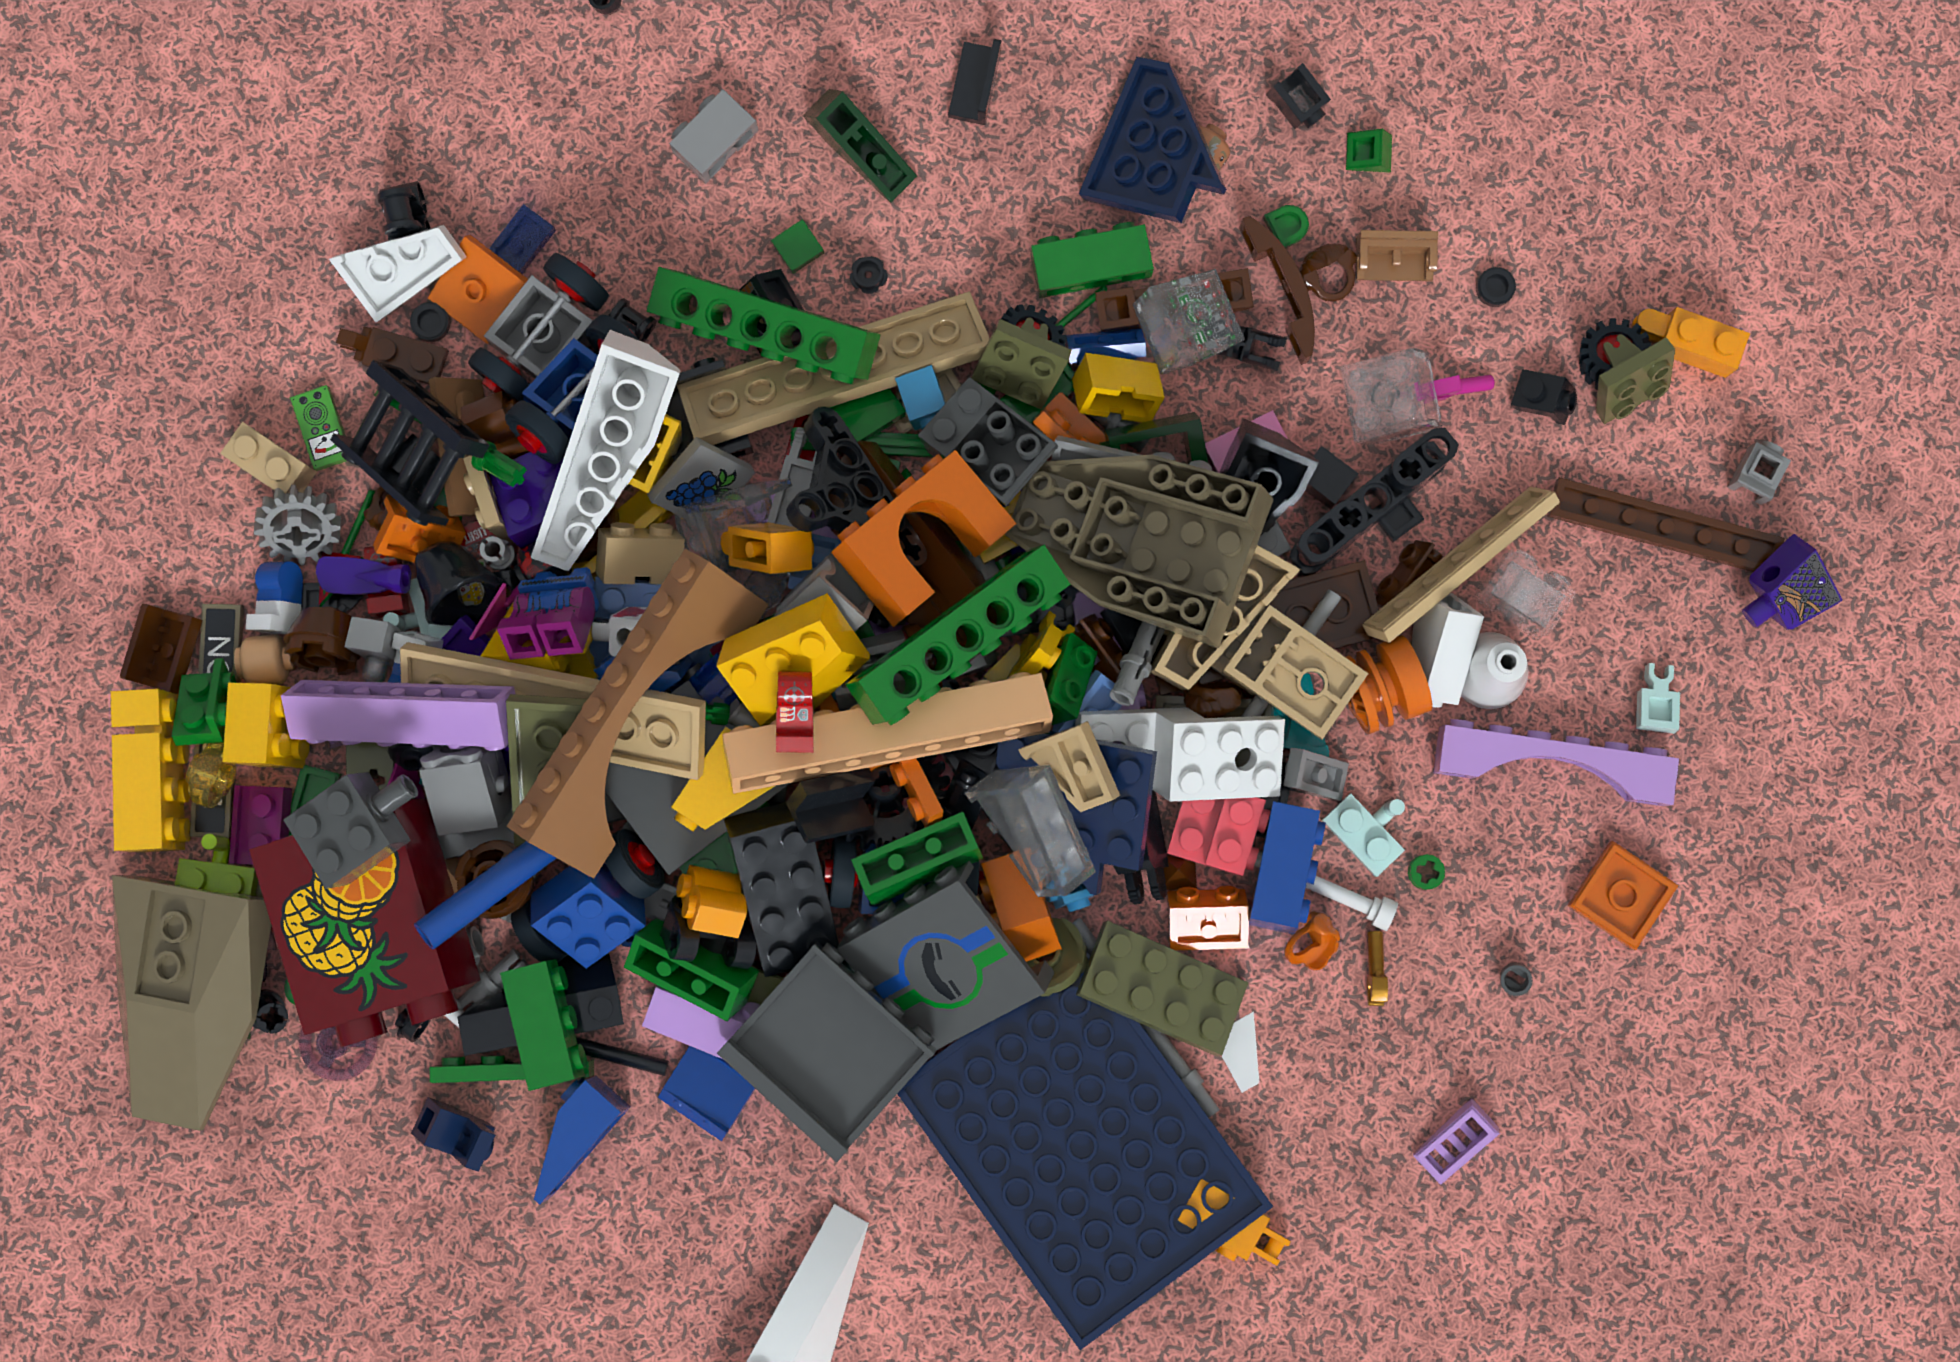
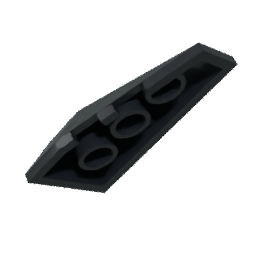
M1243 419L1219 473L1262 484L1274 500L1264 524L1262 535L1264 532L1267 533L1276 524L1275 521L1290 506L1293 507L1303 496L1319 462L1280 433Z
M609 953L587 969L569 955L558 962V966L564 968L568 980V988L564 990L567 1004L573 1006L577 1017V1028L574 1029L575 1034L624 1024ZM504 991L457 1017L464 1056L517 1046Z

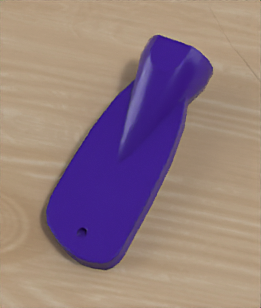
M324 556L318 560L316 565L318 582L321 588L328 593L366 595L390 590L395 593L405 594L410 590L412 573L407 564L388 566L381 562L367 559Z

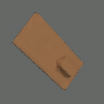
M444 377L429 379L431 394L460 420L461 407L484 398L482 379ZM437 438L441 459L445 451L443 448L444 442ZM459 458L444 485L449 516H476L475 508L479 507L475 495L470 493L464 481L463 475L467 473L463 458Z

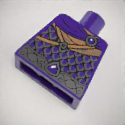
M1793 534L1750 575L1749 582L1758 598L1743 608L1742 613L1755 628L1759 627L1769 618H1772L1786 630H1792L1837 605L1843 599L1817 550L1796 534Z

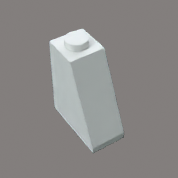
M1453 593L1448 594L1413 623L1411 646L1426 676L1431 692L1432 707H1442L1443 703L1459 704L1484 619L1482 614Z

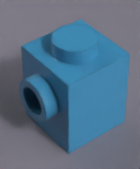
M932 365L895 378L909 421L915 431L918 429L923 430L946 404L938 377Z

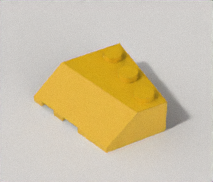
M826 593L726 638L716 667L761 727L770 725L772 721L776 720L778 671L812 672L814 710L869 660L870 653L831 597Z

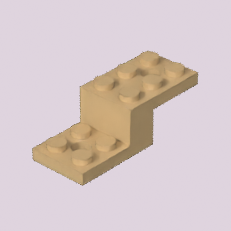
M1271 605L1267 609L1263 608L1250 622V625L1224 650V653L1211 666L1212 669L1241 687L1251 696L1257 694L1321 740L1369 674ZM1165 629V631H1164L1163 634H1164L1165 636H1167L1168 633H1169V630H1166V629ZM1314 672L1320 675L1323 680V689L1319 694L1309 695L1302 690L1301 679L1304 674Z

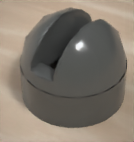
M1510 963L1500 973L1501 986L1510 995H1523L1532 986L1533 980L1530 970L1521 963ZM1511 970L1523 977L1525 981L1523 984H1520L1506 974Z

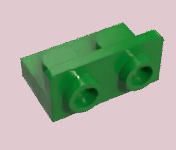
M1074 633L1064 636L1061 654L1049 669L1045 681V688L1053 714L1051 725L1078 718L1098 653Z
M223 658L214 659L212 673L182 675L171 735L176 746L224 742L228 683H236V677L234 672L228 671Z

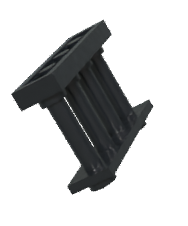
M372 360L366 374L378 384L376 389L379 392L354 438L333 433L330 440L342 450L341 456L345 460L358 465L407 510L406 516L409 519L424 526H427L429 522L446 526L449 519L434 506L439 494L459 458L470 455L483 459L490 445L402 368ZM395 399L400 403L398 408L401 411L377 454L368 445L392 400ZM416 418L422 423L420 428L423 431L402 470L398 473L390 464ZM440 438L444 442L443 448L445 451L421 494L412 486V483L436 439Z

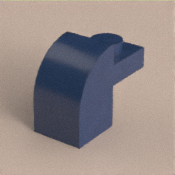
M427 1097L411 1132L424 1146L451 1154L464 1167L478 1172L483 1162L490 1157L494 1146L493 1140L496 1136L493 1133L495 1127L490 1123L430 1097Z

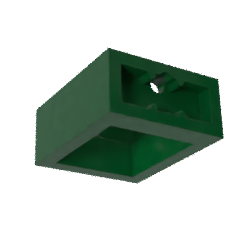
M1195 412L1104 430L1106 441L1099 443L1102 446L1121 450L1120 445L1182 432L1188 464L1191 461L1197 460L1208 463L1201 419Z

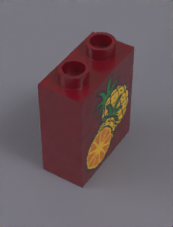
M426 798L411 799L393 811L411 841L349 885L325 889L293 835L249 849L304 1035L334 1026L340 1047L388 1033L382 1015L384 1010L406 1004L412 1025L459 1011L453 989L481 980L465 927L434 950L424 942L414 927L415 922L454 894Z

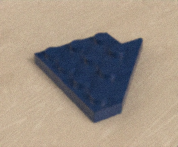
M1136 57L1081 186L1079 195L1086 201L1182 223L1196 188L1223 195L1227 189L1173 67L1167 62Z
M1050 731L1049 733L998 742L997 766L1090 894L1097 895L1101 892L1104 864L1137 871L1143 867L1157 751L1096 740L1120 796L1112 801L1080 812L1067 800L1062 790L1055 788L1044 778L1047 772L1032 758L1025 760L1019 752L1020 748L1058 732Z

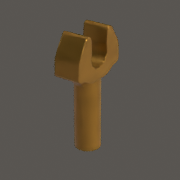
M1370 931L1367 932L1369 966L1367 1002L1368 1006H1384V1002H1387L1388 977L1384 975L1383 932Z

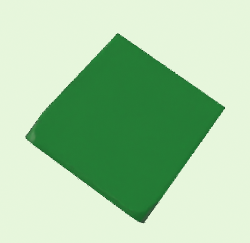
M1383 128L1347 133L1346 170L1391 172L1392 135Z

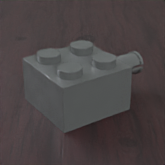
M369 772L346 774L283 820L325 889L345 886L411 841L393 811L410 799L418 796V790L413 781L404 774H401L381 791Z

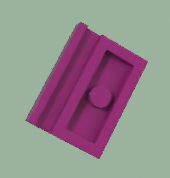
M235 785L229 864L253 865L249 849L289 836V828L283 819L291 814L292 788Z

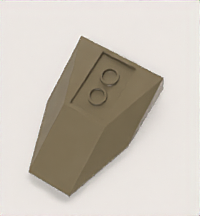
M1155 455L1046 461L1022 488L1012 515L1013 520L1017 524L1007 531L1005 535L1025 551L1044 544L1070 584L1099 606L1219 648L1274 499L1262 484Z
M112 875L117 993L132 1117L198 1131L204 1130L257 1018L271 922L264 898L241 893H218L173 885V881L145 876Z

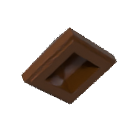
M1167 854L1169 867L1164 868L1167 890H1176L1181 887L1197 888L1195 862Z

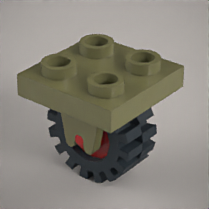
M1023 304L1017 305L1015 309L1010 307L1003 314L1002 318L999 319L974 368L971 378L980 384L1042 410L1067 365L1072 352L1071 349L1065 347L1067 337L1062 335L1065 329L1062 325L1055 326L1058 319L1054 315L1047 318L1045 316L1047 311L1042 308L1038 313L1035 312L1034 305H1028L1026 310Z
M1610 318L1609 326H1605L1602 320L1596 323V331L1590 327L1586 331V338L1583 337L1581 341L1580 372L1581 375L1585 374V381L1589 385L1595 381V389L1598 390L1596 413L1604 425L1615 418L1620 420L1627 417L1634 411L1636 406L1648 399L1654 401L1668 391L1671 384L1675 355L1674 346L1667 338L1651 345V342L1648 343L1649 336L1645 331L1641 334V326L1637 323L1632 329L1629 328L1630 320L1623 319L1622 325H1616V318Z

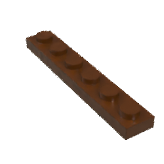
M1560 477L1556 480L1553 490L1560 503L1547 513V517L1751 572H1754L1785 540L1784 537Z

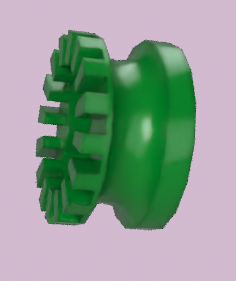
M1434 855L1417 856L1408 866L1409 880L1419 889L1430 890L1436 888L1445 878L1444 864ZM1427 861L1432 863L1431 869L1437 872L1435 878H1428L1426 883L1421 882L1422 875L1416 872L1418 866H1425Z

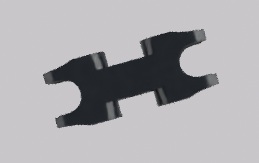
M1436 428L1426 433L1398 455L1390 465L1346 500L1337 504L1302 533L1298 542L1293 546L1288 560L1292 565L1301 569L1299 573L1302 576L1317 573L1344 552L1371 527L1440 474L1446 464L1455 456L1459 443L1446 428ZM1434 438L1444 441L1448 449L1447 455L1439 449L1434 441H1428ZM1427 452L1431 453L1435 457V459L1431 458L1427 454ZM1364 496H1376L1380 500L1382 508L1380 510L1370 509L1364 501ZM1308 545L1317 547L1320 554L1313 553ZM1299 552L1305 557L1308 563L1313 566H1308L1302 563L1299 558Z

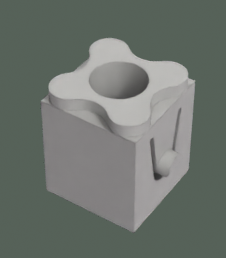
M830 553L784 597L783 601L776 607L777 613L775 616L828 593L855 632L867 621L874 603L833 554Z
M432 745L433 751L420 758L422 767L419 773L438 836L499 827L512 808L511 783L502 750L489 751L480 746L450 749L448 745Z

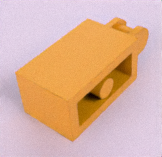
M1676 307L1669 314L1654 309H1645L1633 319L1631 327L1636 323L1640 325L1641 334L1646 331L1649 340L1657 343L1667 338L1675 348V360L1724 378L1738 369L1750 333L1679 307Z
M767 522L728 526V531L723 532L721 535V548L724 554L729 555V566L769 574L812 570L814 543L811 532L800 531L793 526Z
M1200 1179L1186 1204L1194 1207L1199 1212L1201 1222L1214 1214L1209 1212L1202 1204V1191L1209 1184V1182ZM1212 1186L1206 1192L1205 1199L1211 1208L1221 1209L1228 1203L1229 1194ZM1183 1209L1178 1221L1193 1229L1197 1225L1196 1215L1191 1210ZM1263 1214L1215 1251L1232 1261H1235L1237 1256L1247 1261L1251 1253L1254 1252L1278 1266L1280 1252L1284 1245L1289 1246L1291 1241L1267 1227L1270 1218ZM1262 1233L1270 1236L1264 1250L1256 1246Z

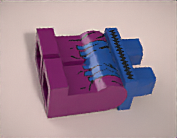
M587 567L576 568L570 575L559 577L550 571L538 572L534 579L520 581L518 586L520 594H517L514 598L513 611L510 618H501L497 627L510 660L544 657L546 651L548 656L583 653L595 612L598 611L600 606L594 591L595 582L590 569ZM565 636H570V642L559 643ZM527 640H532V646L522 647L523 643Z

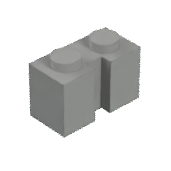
M724 89L716 96L713 94L708 96L699 106V113L689 123L685 121L674 130L671 136L672 141L669 143L673 154L705 184L727 163V160L736 151L738 152L759 131L756 120Z

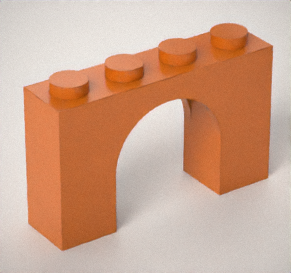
M956 450L944 459L940 454H937L921 468L925 475L917 481L910 476L893 490L898 497L889 504L884 498L865 513L869 520L861 527L856 521L850 524L837 536L841 543L831 552L893 627L935 593L903 553L899 541V526L903 515L912 512H924L938 517L951 528L975 558L1017 524Z

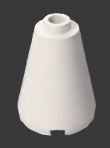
M1495 632L1479 633L1461 697L1466 702L1484 709L1505 707L1515 701L1523 692L1528 680V663L1524 651L1514 640L1503 634Z

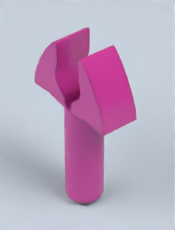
M1460 375L1431 381L1430 385H1423L1427 401H1440L1453 395L1492 390L1495 380L1492 375L1460 379Z

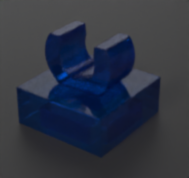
M717 652L689 681L696 692L708 704L718 695L727 705H730L738 696L716 667L720 656Z

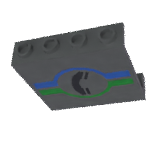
M970 861L956 869L953 865L946 867L935 876L933 882L925 886L923 883L916 884L904 894L901 900L895 903L892 900L884 902L873 912L871 917L865 920L862 917L856 918L844 928L843 933L845 936L837 947V950L845 957V961L854 972L858 969L875 984L872 991L883 1001L886 997L891 998L904 1010L905 1013L901 1018L913 1028L916 1024H919L933 1036L935 1040L931 1045L936 1050L1044 994L1054 975L1053 969L1046 960L1033 967L1028 965L968 887L966 881L974 868Z

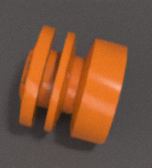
M1404 635L1396 637L1390 643L1385 641L1376 645L1378 662L1376 664L1365 649L1356 652L1357 663L1350 655L1345 656L1369 673L1347 704L1366 734L1379 731V721L1385 728L1394 725L1393 706H1395L1405 720L1432 711L1431 692L1426 676L1413 647Z

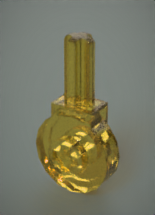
M224 742L208 743L201 754L197 753L193 757L186 773V782L189 783L188 795L191 796V801L208 809L215 808L222 797L228 794L236 777L237 768L235 764L223 762Z

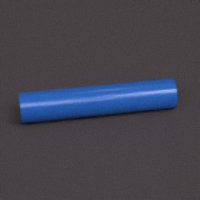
M525 841L415 922L414 927L424 942L434 950L557 858Z

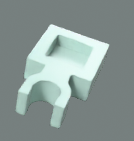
M1648 663L1645 666L1644 680L1648 684L1649 689L1641 688L1637 692L1636 729L1674 734L1679 730L1680 692L1669 691V683L1674 678V666L1668 665L1664 671V679H1660L1654 674L1655 663Z

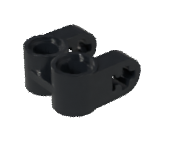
M675 895L671 899L660 931V936L664 941L670 959L692 962L697 955L700 943L705 949L713 953L722 954L727 967L749 969L752 966L756 955V938L747 915L739 938L691 930L687 925V919L682 917L681 898Z

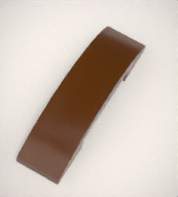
M1251 216L1242 218L1239 229L1254 262L1267 256L1269 257L1297 320L1289 323L1286 333L1300 364H1306L1313 355L1315 327L1312 304L1303 277L1289 252L1270 230Z
M1248 268L1210 274V278L1137 290H1134L1133 287L1095 292L1101 332L1178 324L1177 319L1180 317L1184 323H1187L1175 293L1176 290L1184 286L1188 289L1200 320L1210 319L1219 313L1221 316L1222 312H1226L1228 315L1253 308ZM1207 280H1209L1211 284V287L1208 289H1206L1204 282ZM1214 292H1218L1219 296L1217 298L1213 296ZM1212 294L1213 300L1207 302L1206 296ZM1172 295L1175 302L1170 304L1168 297ZM1196 301H1200L1201 305L1197 307L1195 305ZM1222 302L1223 306L1218 307L1217 303ZM1176 304V309H1172L1171 305ZM1211 306L1212 310L1215 311L1208 314L1206 308ZM1175 311H1179L1178 316L1174 315ZM1204 311V316H1200L1199 312Z

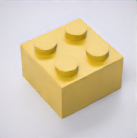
M228 683L223 762L257 767L303 768L309 754L310 745L307 740L290 739L281 695L291 687L267 683Z

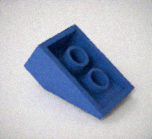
M596 1075L586 1080L584 1078H581L579 1081L576 1079L560 1097L565 1103L557 1112L534 1200L539 1205L556 1193L631 1107Z

